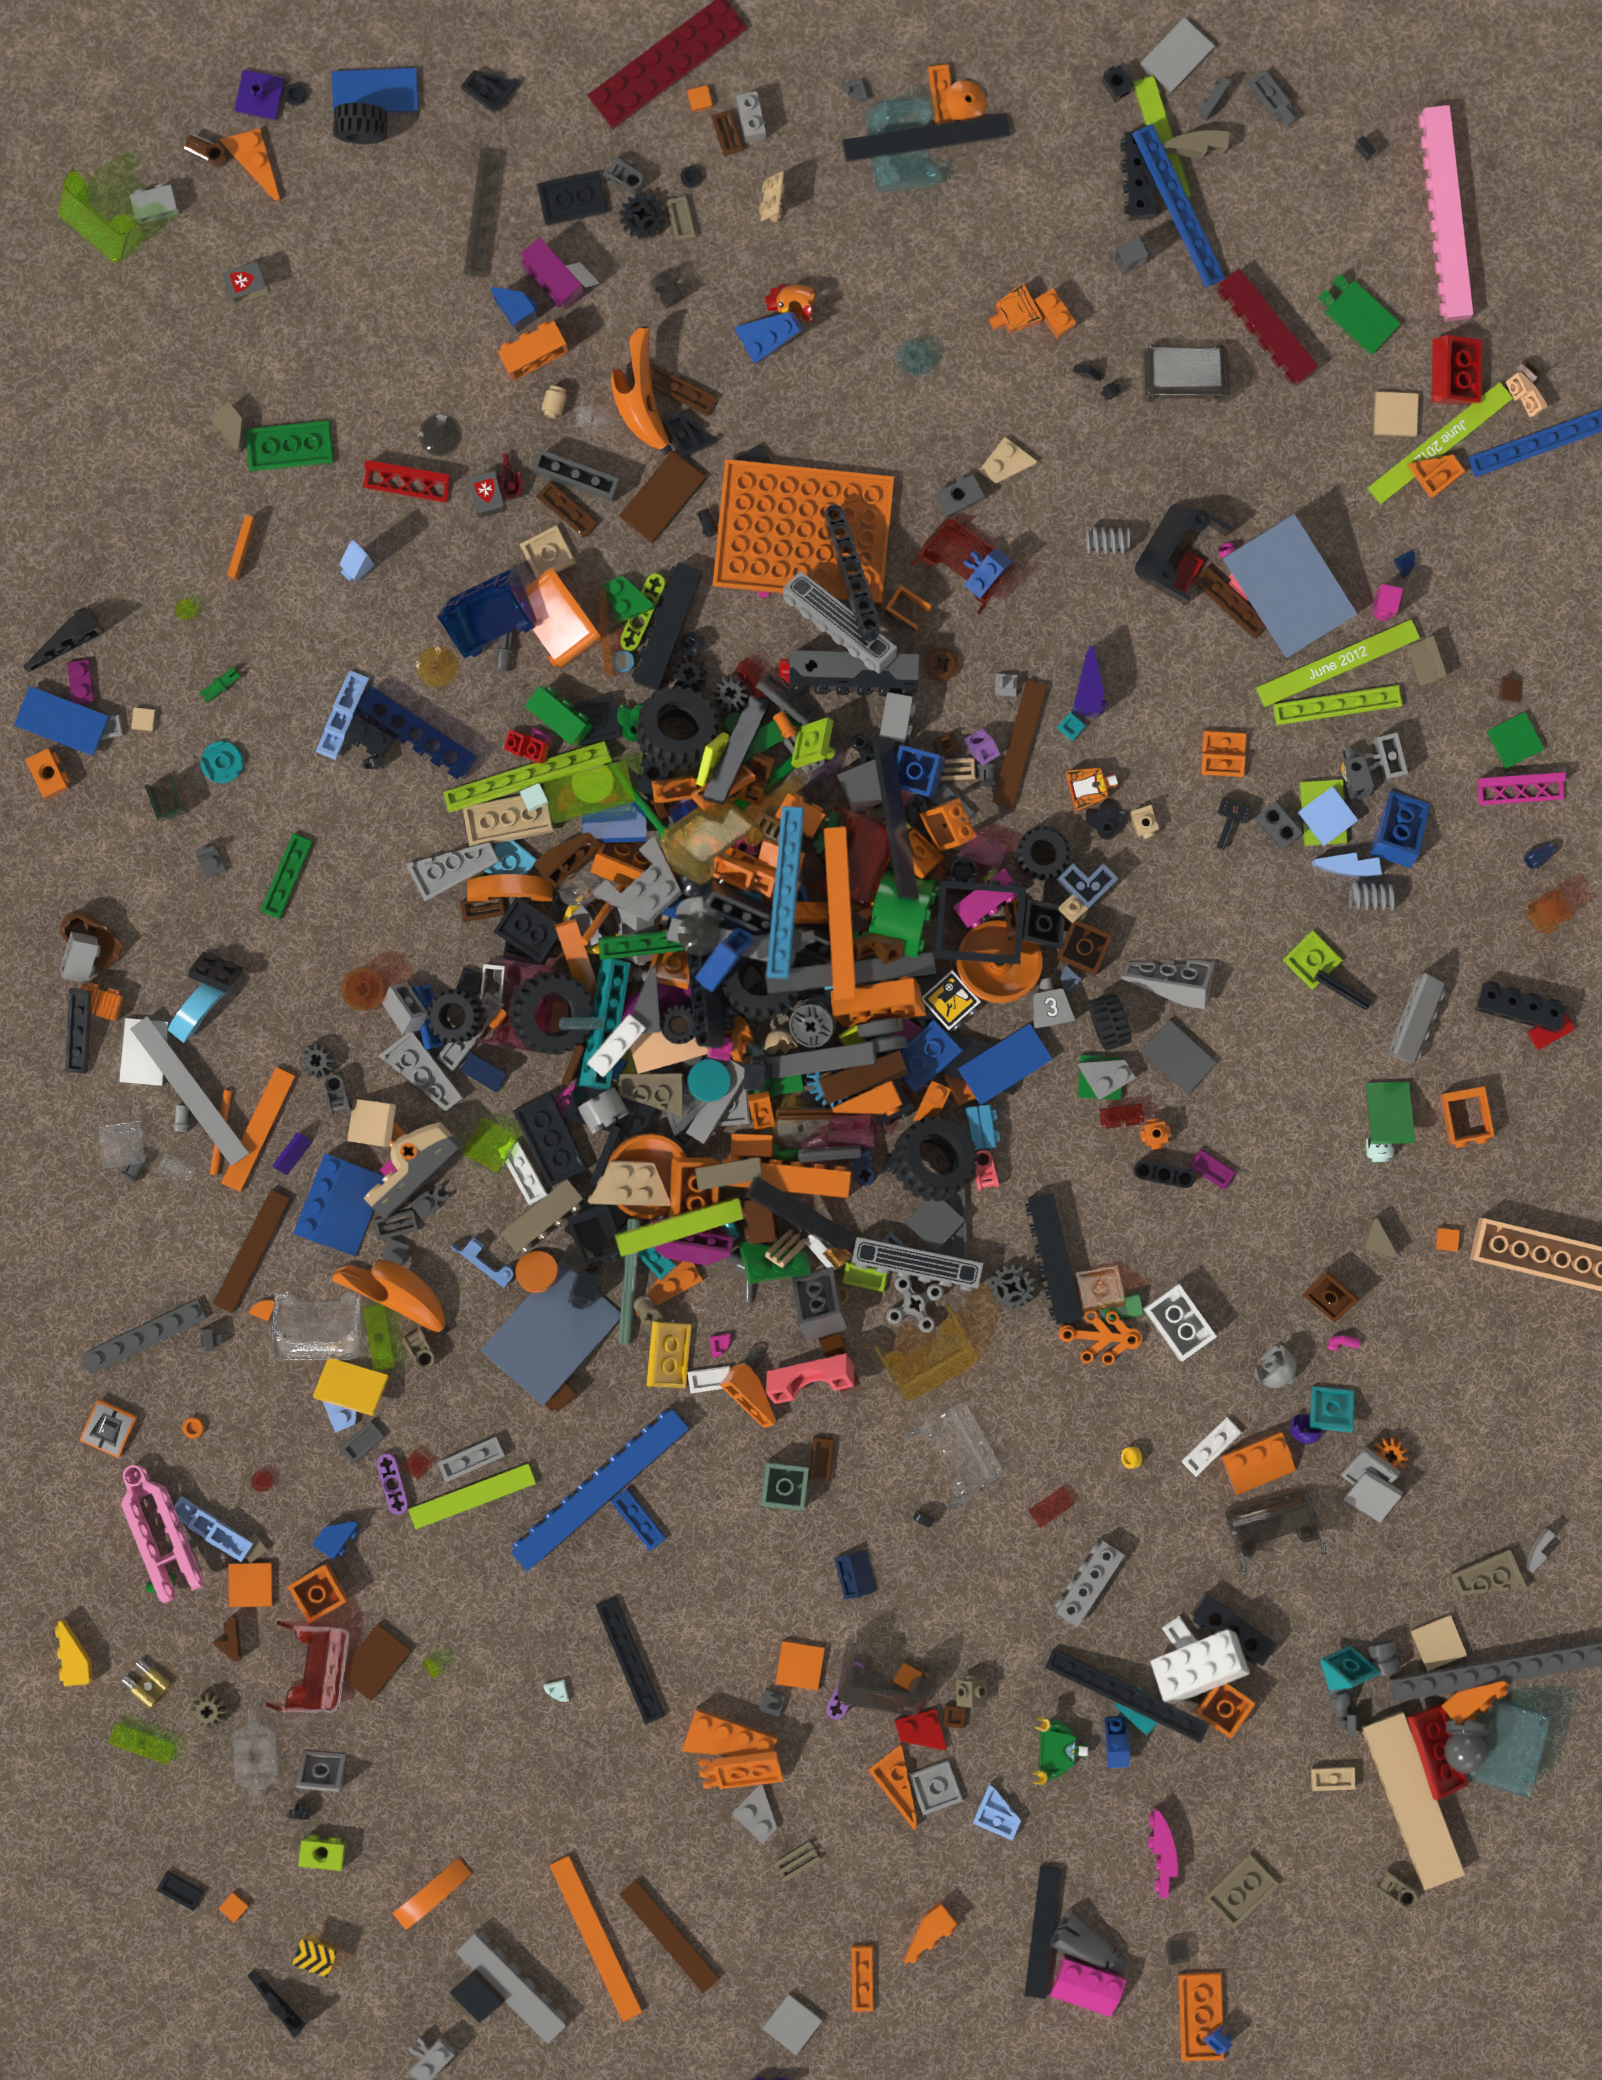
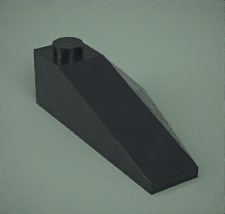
M85 607L75 611L74 616L70 617L23 666L27 672H31L104 634L94 612L90 608L86 609Z

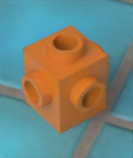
M1159 1118L1146 1120L1147 1124L1142 1125V1130H1139L1141 1143L1145 1142V1146H1151V1150L1164 1148L1163 1143H1168V1138H1171L1170 1126L1166 1125L1165 1121L1160 1122ZM1155 1129L1160 1131L1158 1138L1152 1135Z

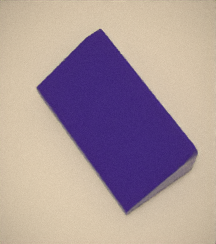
M296 1133L272 1167L288 1175L312 1144V1141L304 1134Z

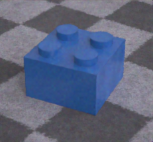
M900 745L896 763L901 790L935 799L946 757Z

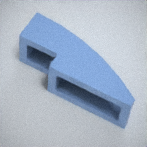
M1357 852L1314 859L1312 861L1313 866L1338 875L1371 877L1382 874L1379 857L1358 861Z

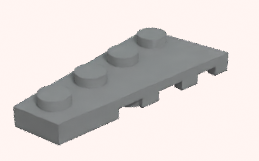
M415 1032L405 1034L379 1055L382 1060L389 1063L393 1069L405 1076L409 1082L421 1089L425 1095L445 1111H448L464 1098L429 1050L424 1049L423 1042Z

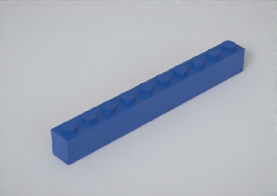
M673 1408L670 1411L665 1409L657 1416L659 1421L654 1425L649 1423L641 1430L643 1435L636 1440L633 1437L624 1445L627 1449L620 1454L617 1451L608 1460L611 1463L606 1468L600 1466L593 1473L594 1478L589 1483L587 1480L583 1481L576 1488L578 1492L573 1497L570 1494L560 1502L563 1506L557 1511L554 1508L544 1516L546 1521L541 1525L537 1522L528 1530L529 1536L525 1539L520 1537L512 1544L514 1549L511 1551V1554L527 1572L689 1429V1426Z

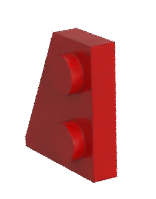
M936 1708L894 1719L901 1742L946 1750Z

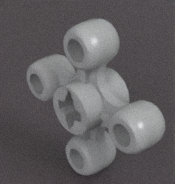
M898 1276L894 1281V1286L904 1295L905 1299L901 1307L890 1308L887 1311V1321L896 1325L902 1321L903 1317L912 1314L917 1317L918 1326L922 1332H932L935 1328V1321L926 1314L925 1306L929 1301L941 1299L944 1293L943 1288L939 1284H931L924 1293L917 1294L912 1290L909 1278ZM905 1280L907 1282L906 1287L901 1288L899 1281ZM933 1288H937L939 1290V1294L937 1296H933L931 1294V1290ZM910 1297L916 1301L920 1300L921 1303L918 1304L920 1311H917L914 1307L910 1309ZM897 1312L899 1315L898 1319L892 1320L891 1314ZM924 1321H930L931 1326L929 1328H924Z

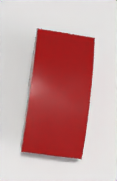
M509 729L504 750L517 756H524L537 763L545 764L550 743Z

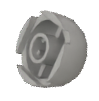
M1280 1345V1348L1273 1346L1267 1350L1260 1359L1265 1360V1362L1259 1369L1255 1368V1378L1263 1385L1275 1389L1292 1383L1297 1369V1362L1293 1354L1283 1345Z

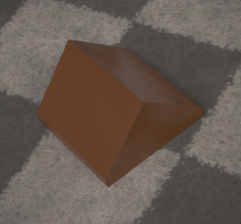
M1323 1270L1303 1293L1305 1298L1334 1323L1360 1300L1357 1295L1328 1270Z

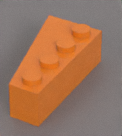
M696 1707L681 1752L733 1757L773 1752L777 1736Z

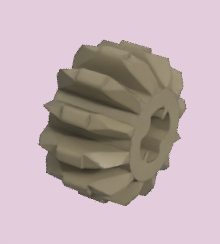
M211 1692L206 1693V1699L204 1695H198L199 1701H192L196 1708L190 1709V1713H196L191 1720L199 1719L200 1721L197 1726L201 1727L205 1723L206 1730L210 1729L211 1724L215 1728L218 1727V1721L223 1722L225 1720L221 1714L227 1712V1709L220 1708L225 1704V1701L222 1700L218 1703V1694L211 1699ZM207 1706H210V1709L213 1710L209 1716L206 1715L207 1712L204 1713L203 1711Z

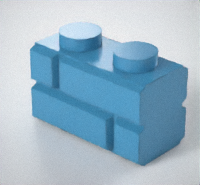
M991 1105L965 1108L968 1133L971 1135L969 1139L971 1142L974 1141L976 1146L974 1150L997 1147L996 1143L1000 1142L999 1130H994L993 1123L997 1121L996 1109H992Z

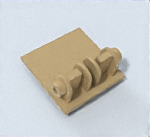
M783 171L767 178L762 185L764 197L759 208L761 221L770 218L771 222H778L781 218L782 207L780 206L783 203L780 200H783L782 195H784L785 187Z

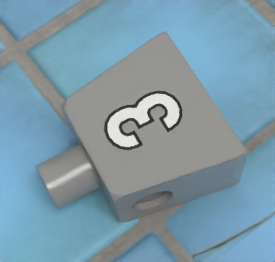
M1052 978L1039 980L1041 992L1032 995L1033 1028L1037 1029L1075 1021L1063 988L1054 990Z

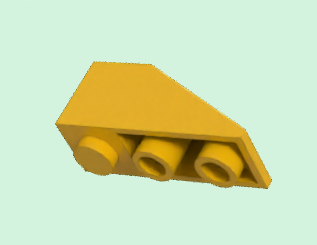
M66 1620L58 1621V1625L55 1626L56 1638H59L60 1646L57 1647V1656L59 1660L61 1659L62 1668L59 1669L60 1681H63L64 1686L90 1684L93 1682L90 1657Z

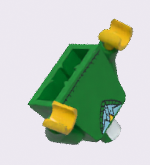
M1038 1716L1037 1719L1042 1721L1039 1727L1035 1726L1036 1729L1040 1730L1038 1768L1043 1771H1033L1032 1775L1039 1776V1779L1033 1782L1034 1784L1043 1785L1046 1781L1056 1779L1070 1770V1767H1074L1075 1757H1087L1088 1744H1075V1734L1072 1733L1070 1727L1060 1720L1045 1719Z

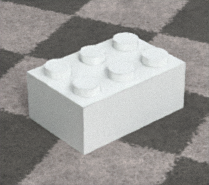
M1175 1284L1142 1308L1181 1362L1217 1337L1180 1284Z

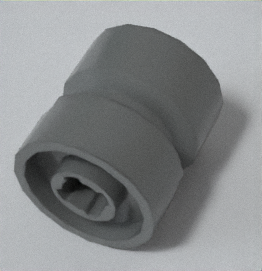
M1385 1640L1367 1645L1370 1658L1374 1659L1371 1664L1380 1671L1378 1676L1401 1671L1399 1658L1394 1657L1397 1652L1395 1640Z

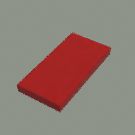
M1443 1703L1435 1704L1407 1717L1433 1800L1442 1799L1468 1786L1465 1773L1453 1769L1445 1758L1444 1748L1446 1741L1452 1735L1446 1732V1722H1448L1445 1710L1442 1708Z

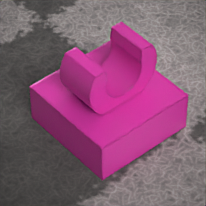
M724 1037V1043L719 1049L708 1048L707 1057L724 1061L730 1060V1052H732L733 1045L731 1039Z

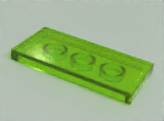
M626 760L543 782L554 824L636 802Z

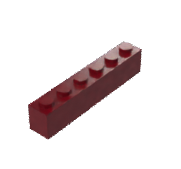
M1239 268L1219 283L1217 287L1219 297L1224 302L1228 301L1232 306L1231 311L1236 318L1241 317L1245 322L1244 327L1251 335L1254 333L1258 338L1257 343L1263 351L1267 350L1271 354V361L1276 367H1281L1284 370V377L1290 384L1294 383L1298 386L1317 371L1319 367Z

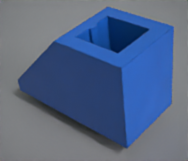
M353 1520L326 1525L312 1545L331 1559H334L336 1556L341 1557L347 1549V1546L344 1544L349 1538L353 1540L360 1529L357 1526L360 1522Z
M1105 1717L1107 1767H1129L1130 1748L1126 1717Z

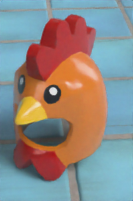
M781 283L779 288H771L770 295L765 296L767 310L778 311L779 314L793 311L797 319L806 320L810 323L814 321L813 317H811L814 311L813 288L804 285L787 286Z

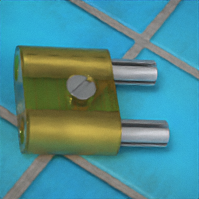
M139 1659L136 1665L146 1673L144 1677L136 1684L126 1675L122 1678V1682L132 1690L131 1693L150 1709L170 1687L172 1682L155 1667H149L143 1660Z

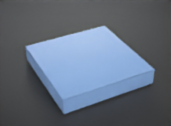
M1333 786L1298 812L1323 846L1358 821Z

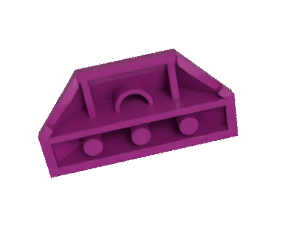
M669 1216L661 1218L657 1221H651L649 1222V1224L669 1218ZM721 1226L654 1246L653 1248L664 1258L709 1265L731 1255L734 1236L728 1234Z

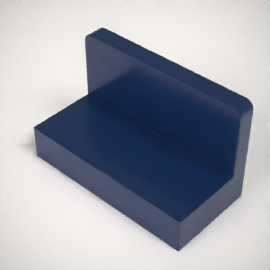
M468 1052V1057L459 1071L497 1092L507 1074L473 1053Z
M867 1550L834 1558L844 1599L858 1598L876 1591Z

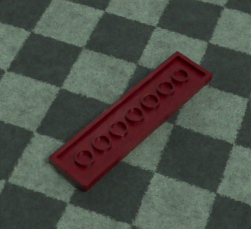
M714 0L588 93L587 97L613 130L747 31L748 28L727 0Z

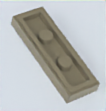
M759 1158L695 1169L699 1190L752 1181L753 1177L763 1179Z

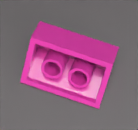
M1063 1955L1050 1996L1111 2017L1120 2001L1126 1984V1978L1124 1975L1106 1971L1084 1961Z

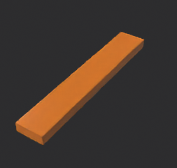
M275 1067L241 1139V1142L250 1154L235 1165H229L221 1182L222 1184L242 1192L292 1086L295 1075Z

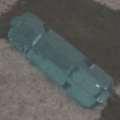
M598 1017L591 1019L561 1018L559 1022L560 1029L570 1030V1028L573 1030L601 1029L602 1020Z

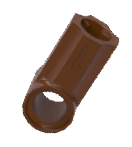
M193 133L188 136L185 142V151L210 162L215 167L226 165L228 154L220 144L212 143ZM215 152H221L219 158H212Z

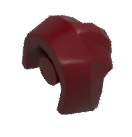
M504 453L502 463L504 472L503 475L499 472L497 473V481L501 496L507 500H513L521 493L522 476L520 470H516V475L514 474V470L510 465L509 454Z

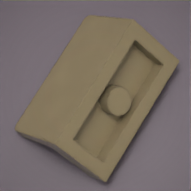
M1434 636L1407 646L1420 686L1444 679L1447 676Z

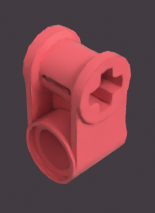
M977 1150L978 1155L985 1153L988 1156V1162L985 1165H979L977 1161L975 1162L977 1169L974 1176L978 1192L983 1188L993 1186L998 1188V1177L992 1155L987 1150Z

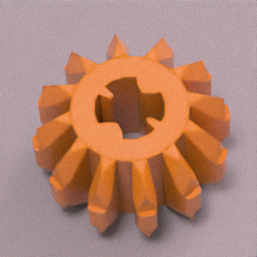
M1391 1437L1389 1443H1387L1385 1438L1381 1439L1383 1446L1375 1443L1374 1446L1379 1451L1372 1452L1396 1469L1397 1465L1401 1468L1405 1467L1401 1460H1408V1457L1402 1456L1403 1453L1407 1452V1448L1400 1449L1402 1446L1401 1441L1395 1444V1439ZM1389 1450L1395 1455L1394 1459L1390 1458L1391 1461H1388V1458L1385 1457L1386 1453L1389 1454Z

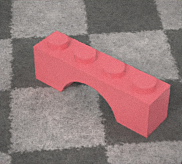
M839 1354L834 1357L817 1359L807 1363H799L767 1371L766 1393L773 1403L777 1404L794 1400L802 1387L814 1381H825L830 1384L834 1391L854 1387V1364L847 1354Z

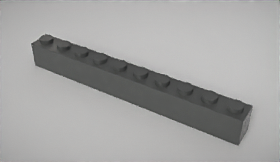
M1602 1641L1585 1642L1389 1677L1392 1699L1395 1702L1472 1689L1502 1681L1511 1682L1601 1666Z

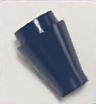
M1549 842L1527 851L1523 858L1531 870L1539 869L1557 850Z

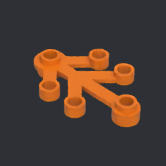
M1088 1308L1084 1312L1085 1320L1093 1323L1099 1331L1076 1330L1070 1323L1062 1324L1058 1331L1060 1339L1064 1342H1070L1073 1339L1098 1340L1088 1349L1081 1351L1080 1358L1084 1363L1092 1362L1093 1356L1110 1342L1119 1343L1110 1351L1102 1353V1362L1105 1365L1113 1364L1115 1357L1126 1348L1135 1349L1142 1343L1140 1331L1135 1328H1128L1115 1310H1109L1106 1313V1321L1109 1324H1114L1120 1333L1111 1332L1097 1316V1312L1093 1308ZM1093 1312L1095 1316L1088 1318L1087 1314ZM1110 1314L1116 1315L1114 1320H1110L1108 1317ZM1066 1331L1072 1333L1069 1337H1065L1063 1334ZM1133 1336L1136 1339L1134 1342H1129L1128 1338ZM1089 1353L1091 1356L1089 1359H1084L1083 1355ZM1106 1355H1111L1112 1359L1110 1361H1106L1104 1357Z

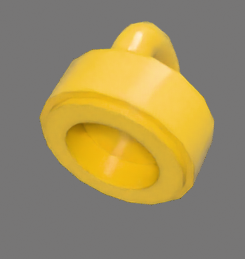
M1127 1447L1122 1451L1121 1460L1123 1465L1129 1469L1141 1466L1142 1453L1138 1447Z

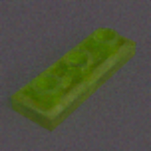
M381 1304L362 1308L373 1370L379 1371L395 1368L385 1306ZM377 1334H381L383 1336V1340L381 1342L376 1340Z
M117 1722L114 1724L108 1741L110 1745L165 1765L170 1764L177 1745ZM140 1740H144V1741H145V1743H146V1746H145V1747H141V1746H140V1744H139V1741H140Z

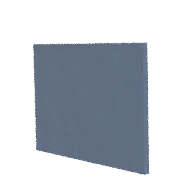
M1294 513L1222 558L1286 658L1357 615L1356 610Z
M562 1260L557 1264L559 1275L556 1283L545 1292L531 1293L480 1350L542 1406L620 1320L621 1315L597 1291L593 1302L588 1308L585 1307L582 1310L572 1307V1303H568V1299L577 1274Z

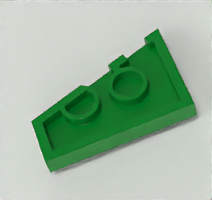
M743 1241L739 1243L748 1284L807 1276L811 1273L806 1252L799 1251L781 1268L765 1257L766 1252L772 1246L750 1244ZM779 1248V1249L773 1254V1256H774L776 1253H778L782 1248ZM788 1249L779 1260L781 1261L791 1250Z

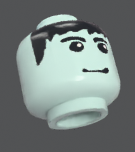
M1368 1137L1366 1139V1155L1372 1159V1162H1387L1389 1158L1394 1156V1144H1371V1137Z

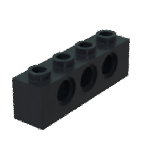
M1207 1593L1203 1595L1190 1613L1194 1617L1193 1622L1202 1628L1206 1625L1212 1630L1210 1632L1211 1635L1223 1632L1230 1626H1237V1637L1242 1652L1247 1655L1245 1659L1254 1666L1257 1663L1263 1666L1277 1647L1273 1641ZM1213 1613L1220 1614V1621L1216 1624L1210 1623L1209 1620ZM1249 1638L1255 1640V1646L1252 1649H1246L1244 1646L1245 1641Z

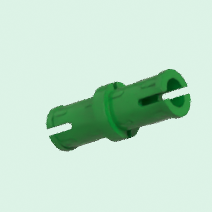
M232 666L221 677L213 679L214 682L200 691L199 694L209 703L219 693L227 691L226 688L240 679L241 676L235 673L237 671Z

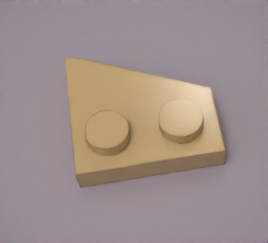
M1004 437L980 468L979 472L997 484L1010 476H1014L1034 466L1037 461Z

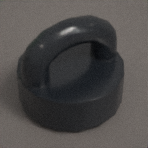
M299 1799L295 1804V1809H289L288 1817L291 1819L308 1820L310 1818V1811L305 1810L304 1801Z

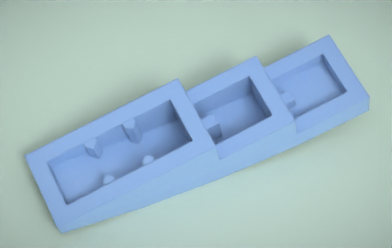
M349 670L333 705L325 731L316 748L317 753L334 760L337 759L347 736L345 732L353 721L369 682L368 677Z
M180 1496L174 1506L180 1522L204 1537L212 1545L242 1562L253 1543L210 1513Z

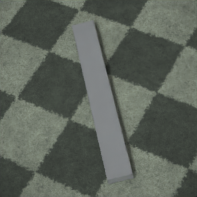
M147 1016L130 1028L231 1166L250 1154L151 1019Z

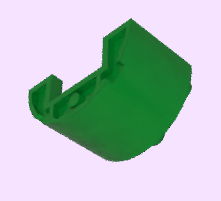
M886 870L877 892L868 935L874 933L903 940V955L917 958L919 950L923 951L926 939L922 938L925 921L929 922L932 909H929V906L934 904L935 899L938 898L939 885H937V881L924 878L921 880L919 877H916L919 899L915 901L899 899L894 872Z

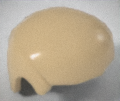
M778 1028L767 1035L765 1051L774 1055L778 1049H781L786 1054L790 1049L797 1048L799 1043L791 1035L790 1030Z

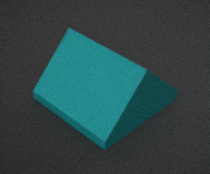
M1351 1645L1321 1658L1320 1661L1329 1691L1352 1688L1380 1675V1671Z

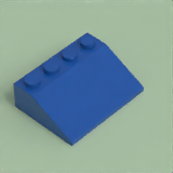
M324 1153L293 1234L356 1256L374 1211L364 1197L377 1184L382 1186L384 1184L382 1180L385 1176Z

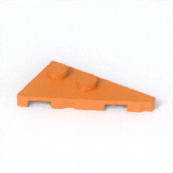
M260 128L221 139V143L276 202L281 201Z
M671 1259L677 1267L662 1281L658 1278L646 1296H649L654 1304L658 1306L703 1281L694 1263Z
M899 1744L867 1770L912 1829L915 1830L918 1824L903 1748Z

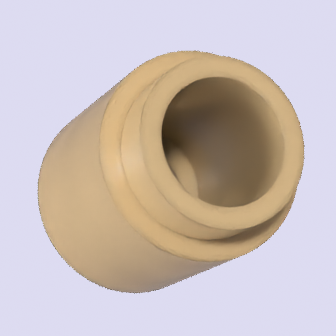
M550 385L549 390H546L541 408L545 412L544 416L556 419L557 416L562 415L567 398L565 389Z

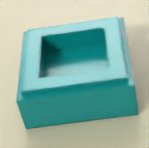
M1070 711L1056 728L1073 742L1086 727V724Z

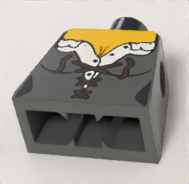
M1355 748L1344 750L1343 756L1345 761L1342 763L1341 772L1349 802L1369 797L1374 784L1365 757H1357Z

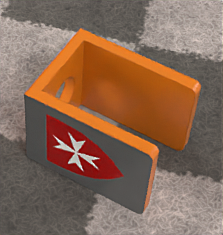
M900 585L886 606L885 613L916 633L918 626L893 610L892 606L900 594L930 612L932 606Z

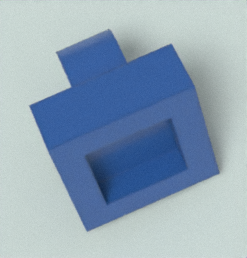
M1223 2025L1207 2033L1203 2039L1218 2055L1228 2051L1233 2045L1230 2042L1233 2036L1231 2033L1226 2036L1222 2035Z

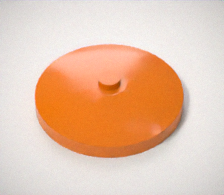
M989 921L970 930L963 938L958 951L1014 955L1015 937L1012 940H1008L1006 921ZM1011 923L1012 932L1016 931L1015 924ZM1022 941L1020 965L957 960V969L962 982L974 995L993 1003H1008L1021 999L1035 987L1042 971V954L1038 944Z
M644 1133L630 1137L622 1142L612 1153L608 1164L610 1160L653 1162L670 1200L672 1157L687 1158V1156L671 1139L659 1134ZM617 1205L625 1213L643 1219H652L669 1213L670 1207Z

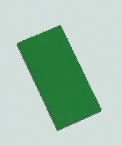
M329 420L245 429L250 472L334 463Z

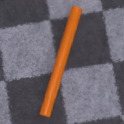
M619 884L616 889L622 893L626 887ZM609 902L605 903L580 939L583 945L589 943L614 907Z
M228 1090L223 1092L220 1114L226 1122L232 1091ZM214 1144L210 1174L218 1175L222 1155L216 1144Z

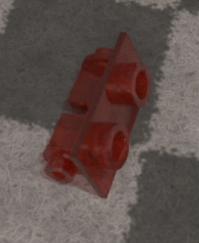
M749 657L740 661L735 668L738 677L748 684L754 696L765 699L766 695L756 687L762 676H757L762 671L753 659L750 660Z
M1142 1103L1099 1109L1100 1124L1102 1128L1107 1130L1122 1127L1121 1123L1124 1122L1126 1126L1141 1125V1123L1145 1122Z

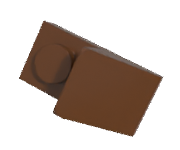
M238 1616L227 1618V1623H224V1635L228 1636V1639L214 1640L212 1644L234 1662H239L242 1656Z

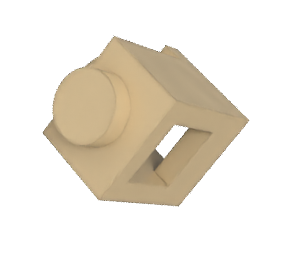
M1152 805L1129 813L1137 837L1143 836L1144 839L1156 836L1155 831L1159 830ZM1148 819L1150 822L1149 826H1143L1142 820Z

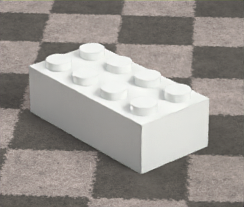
M1225 1630L1151 1660L1163 1701L1172 1705L1250 1674L1237 1634L1230 1630Z

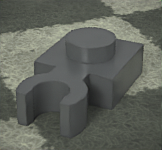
M443 1185L437 1186L434 1189V1194L431 1195L429 1191H426L410 1203L422 1220H425L440 1208L437 1204L438 1201H445L450 1197L449 1194H446L444 1197L439 1195L438 1192L443 1188Z

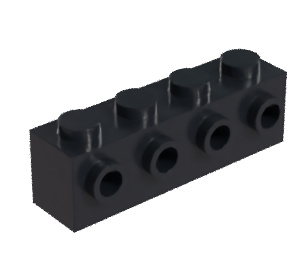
M1135 131L1125 132L1123 139H1120V152H1124L1125 160H1121V171L1126 173V181L1122 182L1123 194H1127V202H1124V214L1128 215L1129 221L1154 219L1156 212L1153 176L1132 133Z
M1492 981L1481 985L1475 1006L1476 1011L1558 1033L1561 1030L1567 1006L1562 1005V1001L1556 999L1547 1001L1541 999L1542 996L1535 993H1529V995L1522 994L1520 989L1508 987V989L1501 988L1499 983Z

